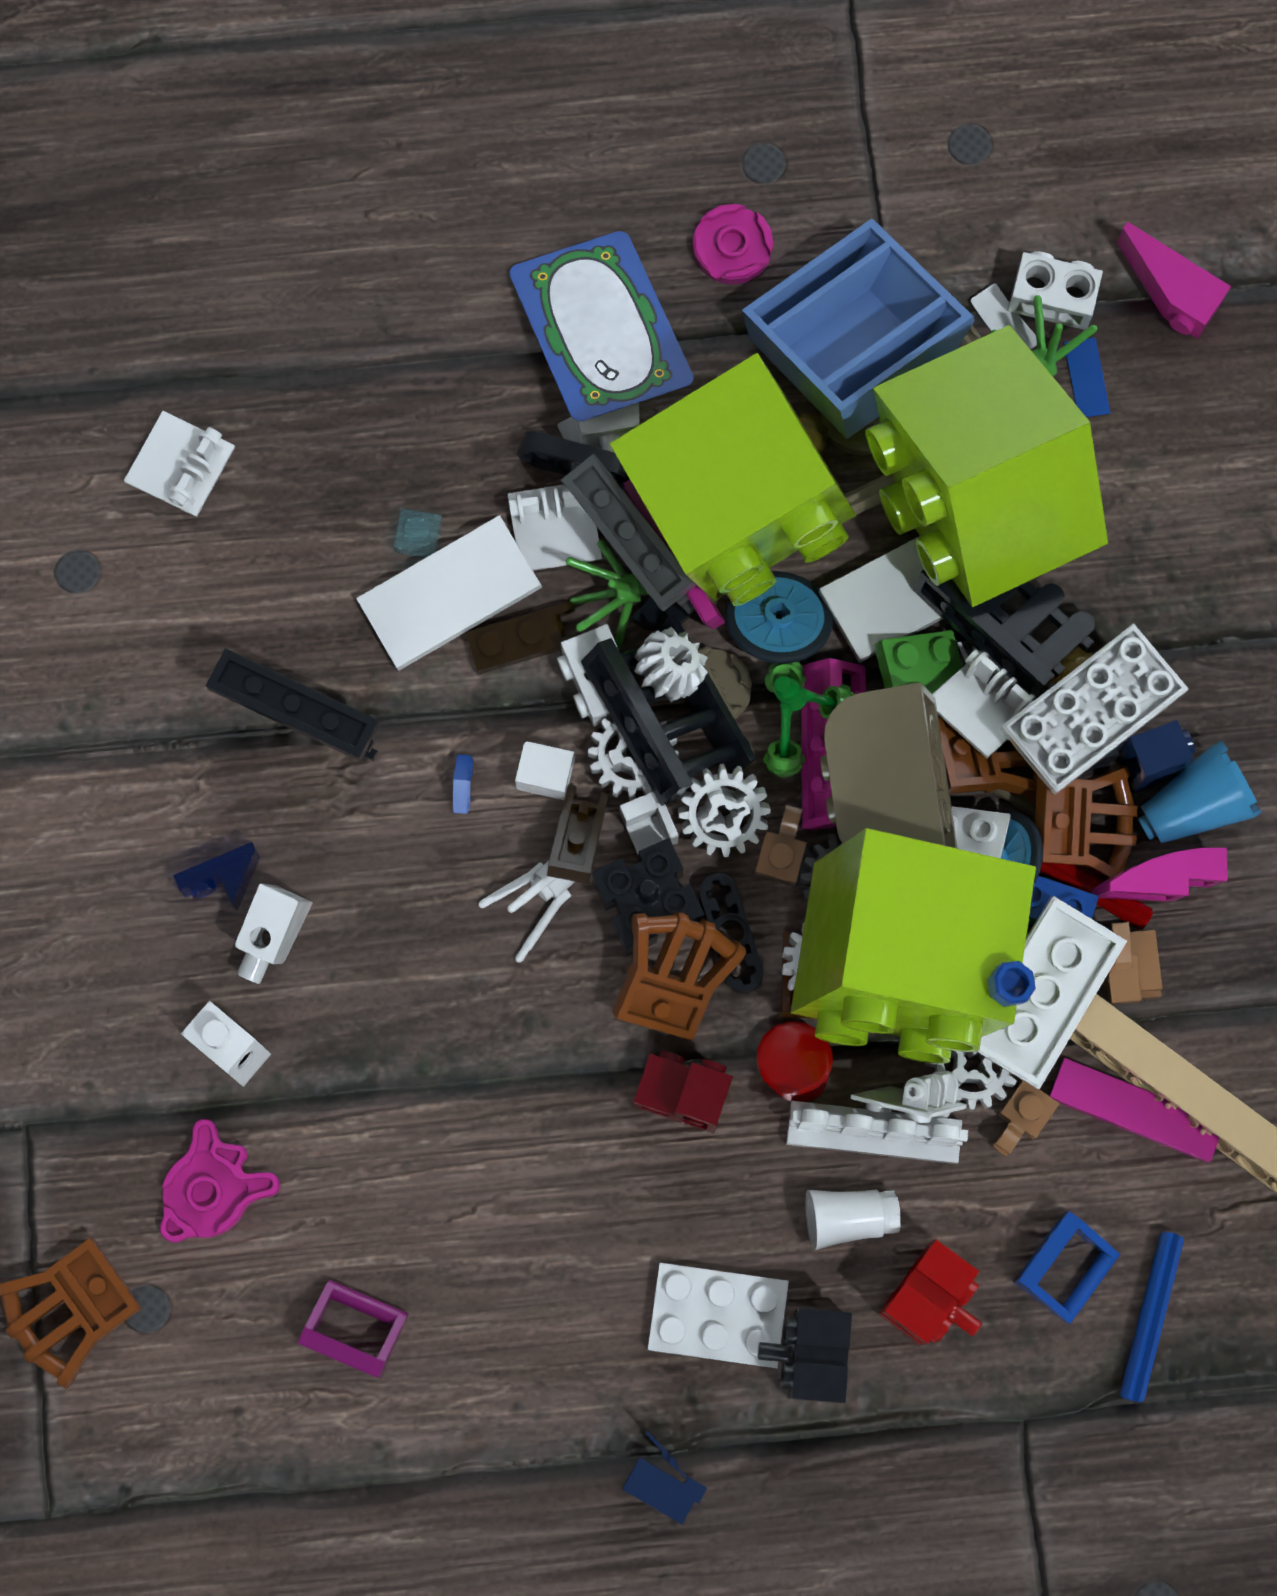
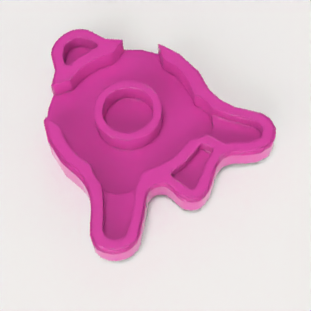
M199 1119L192 1128V1142L189 1150L181 1159L174 1163L166 1174L162 1185L164 1207L163 1219L160 1224L161 1235L172 1243H180L188 1238L219 1236L235 1226L253 1202L278 1194L281 1188L279 1178L270 1172L245 1173L242 1166L248 1158L247 1149L241 1145L223 1143L219 1137L217 1126L209 1119Z

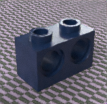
M1178 720L1130 737L1119 751L1117 759L1120 765L1126 764L1129 767L1131 776L1127 779L1132 794L1175 778L1194 759L1192 753H1195V746L1190 733L1186 729L1181 730Z

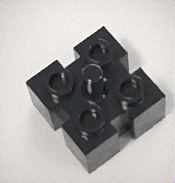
M670 838L638 851L639 863L628 868L622 858L591 872L592 882L605 911L614 907L617 909L619 915L612 918V926L626 957L633 954V914L645 913L647 917L673 915L677 911L687 914L689 920L700 922L704 919L705 914L691 884L681 888L677 879L683 877V866ZM649 934L648 947L657 943V934Z
M798 1308L794 1311V1317L785 1319L784 1344L759 1342L758 1360L782 1362L780 1389L788 1390L787 1399L846 1403L852 1313Z

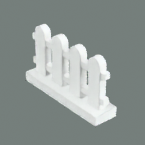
M791 1101L786 1145L958 1164L960 1146H962L963 1142H967L968 1130H962V1120L932 1117L931 1122L920 1123L905 1119L904 1113H879L861 1108Z

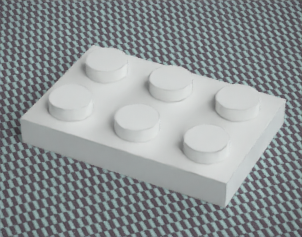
M659 1263L648 1350L777 1369L778 1361L758 1360L759 1342L781 1344L789 1281Z

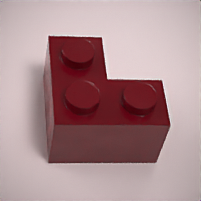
M660 1050L659 1056L649 1054L633 1107L714 1134L733 1076L725 1074L727 1067L706 1059H702L700 1065L691 1063L689 1067L683 1065L685 1058L668 1051Z

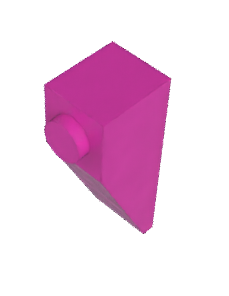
M1127 221L1117 241L1120 250L1163 318L1169 321L1170 326L1180 334L1192 335L1198 339L1224 301L1231 286Z

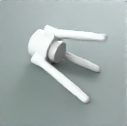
M549 860L544 865L539 862L529 872L491 893V895L480 900L478 903L480 908H485L529 882L531 887L508 906V912H515L537 894L545 901H548L551 897L554 898L516 955L515 960L518 963L524 960L560 906L571 897L567 889L575 882L548 877Z

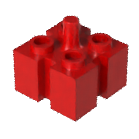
M936 1239L932 1243L927 1244L899 1286H897L881 1308L878 1315L919 1346L928 1344L930 1341L933 1343L939 1342L953 1323L970 1336H974L982 1326V1322L961 1306H965L978 1289L979 1284L973 1280L980 1271Z

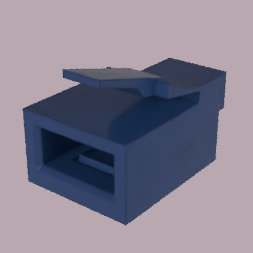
M646 1431L645 1434L661 1450L662 1458L686 1477V1480L682 1482L639 1457L622 1490L683 1524L694 1502L700 1503L707 1487L682 1472L677 1461Z

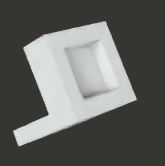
M525 742L515 779L516 789L564 800L574 767V752Z
M653 792L620 805L621 818L637 855L638 851L667 838H670L673 845L678 843L679 835L666 805H660Z

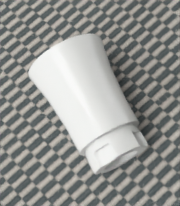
M877 1189L845 1192L807 1190L806 1192L807 1228L814 1251L840 1243L883 1237L884 1234L900 1232V1207L894 1190L879 1192Z

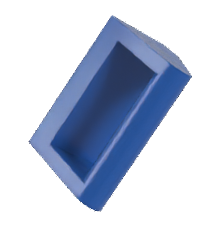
M1067 1211L1061 1215L1013 1283L1070 1325L1119 1258L1120 1253L1072 1212ZM1074 1233H1076L1101 1253L1064 1304L1061 1305L1044 1291L1038 1283Z

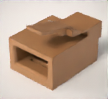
M1129 922L1112 923V932L1127 940L1103 981L1104 1000L1111 1005L1158 1000L1162 997L1161 990L1163 987L1156 931L1130 932Z

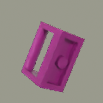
M329 1279L301 1333L298 1344L381 1379L409 1313ZM331 1299L392 1325L378 1357L317 1332Z

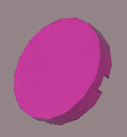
M739 204L720 205L707 212L695 229L692 242L694 259L701 271L714 281L728 285L743 284L758 277L768 266L773 251L772 231L765 218L755 211L754 213L746 209V206Z

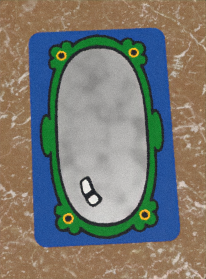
M616 231L516 264L510 269L511 280L573 419L585 421L686 387L692 383L693 373L627 233Z

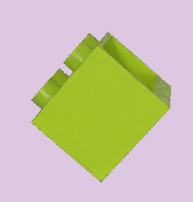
M1010 325L873 387L881 423L866 429L865 435L876 464L884 475L892 474L894 483L879 490L881 504L890 524L899 535L916 529L921 537L915 540L916 550L924 570L936 586L952 579L970 605L975 607L1108 544L1090 421Z
M758 353L610 443L684 573L714 601L727 594L733 606L745 604L768 591L776 583L777 580L770 567L797 551L800 552L806 563L816 561L839 548L849 538L842 524L855 517L856 513L782 389Z
M865 828L814 863L791 1014L817 1019L815 1037L830 1043L863 1046L867 1044L869 1033L900 1037L898 1055L920 1062L949 1063L952 1050L961 1052L979 1051L983 1036L1013 1025L1015 1022L1017 1006L1003 1007L990 997L987 979L995 967L1001 963L1013 961L1023 963L1036 866Z

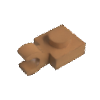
M786 805L779 834L766 831L755 874L796 884L807 842L795 839L803 809Z
M1022 1080L998 1115L1008 1124L992 1148L1007 1157L1023 1134L1032 1140L1036 1139L1060 1103L1040 1089H1036Z

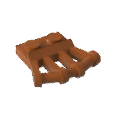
M938 715L950 794L974 791L990 793L1000 789L1023 795L1029 801L1036 803L1037 777L1039 776L1035 771L1033 772L1032 780L1001 772L1002 768L1030 766L1018 751H995L986 759Z
M1128 765L1108 768L1103 773L1087 779H1075L1056 795L1051 792L1040 777H1037L1035 825L1039 830L1043 844L1042 863L1080 865L1098 875V878L1104 881L1123 871L1131 848L1136 846L1137 836L1133 835V817H1138V806H1134L1127 779L1131 776ZM1110 784L1112 785L1116 804L1092 803V791ZM1091 814L1117 816L1116 834L1090 832ZM1090 843L1115 845L1108 864L1089 854Z
M676 911L673 915L647 917L645 913L633 914V963L626 970L628 975L612 1013L616 1019L693 1041L714 990L743 960L746 948L738 941L731 942L716 929L715 923L704 919L700 922L689 920V916ZM668 933L654 967H648L649 934ZM684 937L693 938V946L680 976L669 973ZM711 946L721 955L720 959L698 982L696 979Z
M93 1238L87 1239L44 1272L0 1284V1297L8 1325L5 1331L11 1339L16 1338L25 1350L23 1357L28 1364L34 1363L58 1379L57 1384L65 1389H68L76 1379L83 1363L96 1343L107 1337L109 1333L143 1309ZM52 1283L57 1291L23 1315L18 1292ZM65 1302L74 1316L39 1340L30 1327L58 1305ZM82 1326L85 1330V1337L68 1363L48 1352Z

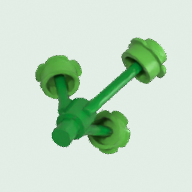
M799 662L771 663L768 668L769 673L765 676L767 689L770 692H774L781 702L780 740L769 745L763 762L767 765L768 771L781 778L791 777L800 772L802 765L805 763L801 747L796 742L790 740L791 714L793 711L802 709L806 702H814L819 704L821 716L828 719L840 702L854 695L851 692V688L847 685H840L839 687L830 686L822 695L804 689L806 677L802 674L803 667Z

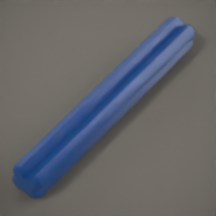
M1165 1231L1159 1235L1120 1391L1122 1398L1137 1403L1145 1400L1184 1243V1238L1176 1233Z

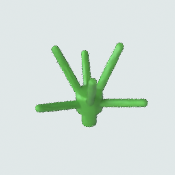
M1040 295L1034 296L1037 349L1032 352L1048 372L1054 376L1057 373L1056 362L1093 335L1098 328L1096 325H1091L1056 352L1063 330V325L1058 323L1055 325L1049 346L1046 348L1042 298Z
M599 540L597 542L599 549L616 573L572 557L566 559V564L609 580L608 586L612 589L573 597L570 599V602H573L575 606L616 597L577 624L576 629L579 632L585 630L623 604L615 637V643L618 650H620L632 604L641 601L640 595L649 593L633 573L627 574L605 541Z

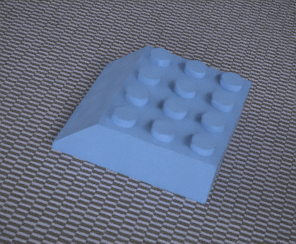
M872 218L742 309L749 339L846 439L879 417L873 387L958 349L974 323V316Z

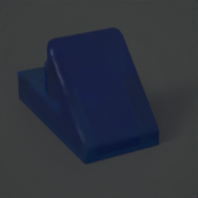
M253 842L173 876L183 896L186 898L192 895L193 899H199L212 894L217 890L216 885L223 882L230 902L237 911L259 862L260 855Z

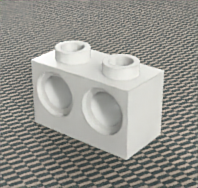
M1035 251L1031 254L1023 252L1017 269L1008 312L1035 318L1034 296L1040 295L1045 321L1086 330L1093 316L1103 271L1094 269L1091 264L1083 261L1068 263L1055 260L1052 255L1045 252ZM1031 277L1039 278L1044 282L1045 287L1034 288L1028 284L1026 279ZM1077 287L1084 292L1085 296L1075 298L1067 292L1066 288Z

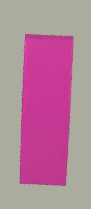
M1196 848L1176 851L1150 859L1110 877L1093 888L1092 894L1099 896V898L1172 902L1189 896V887L1210 888L1228 881L1227 848Z

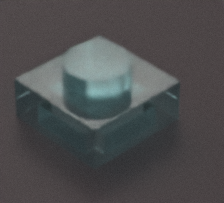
M401 509L394 551L396 553L428 557L437 552L443 521L442 515Z

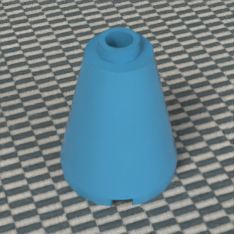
M1222 740L1211 745L1141 806L1144 815L1140 816L1138 820L1149 840L1157 837L1162 844L1253 819L1262 814L1261 809L1255 804L1257 800L1235 760L1231 762L1226 753L1228 748Z

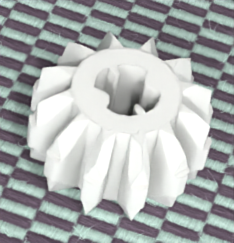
M672 627L664 629L662 632L657 630L655 633L650 634L634 656L639 662L634 672L645 678L642 687L651 686L654 688L655 698L665 694L670 702L678 700L680 697L685 698L692 695L708 673L703 667L708 657L697 651L700 642L691 643L688 640L687 631L677 635Z

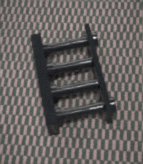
M676 615L668 617L657 629L662 632L664 629L672 627L677 635L685 632ZM612 638L598 642L580 661L661 806L675 801L693 785L690 777L703 772L706 768L710 769L719 764H724L727 773L732 774L737 766H740L743 771L756 759L749 741L742 734L709 673L705 675V679L697 686L698 689L692 695L685 697L693 713L660 725L649 704L667 697L664 694L655 698L654 688L651 686L643 689L639 688L629 668L639 663L634 656L641 646L620 653ZM702 728L714 749L685 761H680L669 740Z

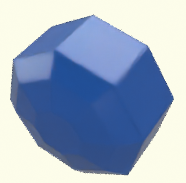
M1020 961L1005 962L997 965L987 979L990 997L1003 1007L1026 1003L1036 989L1033 971Z

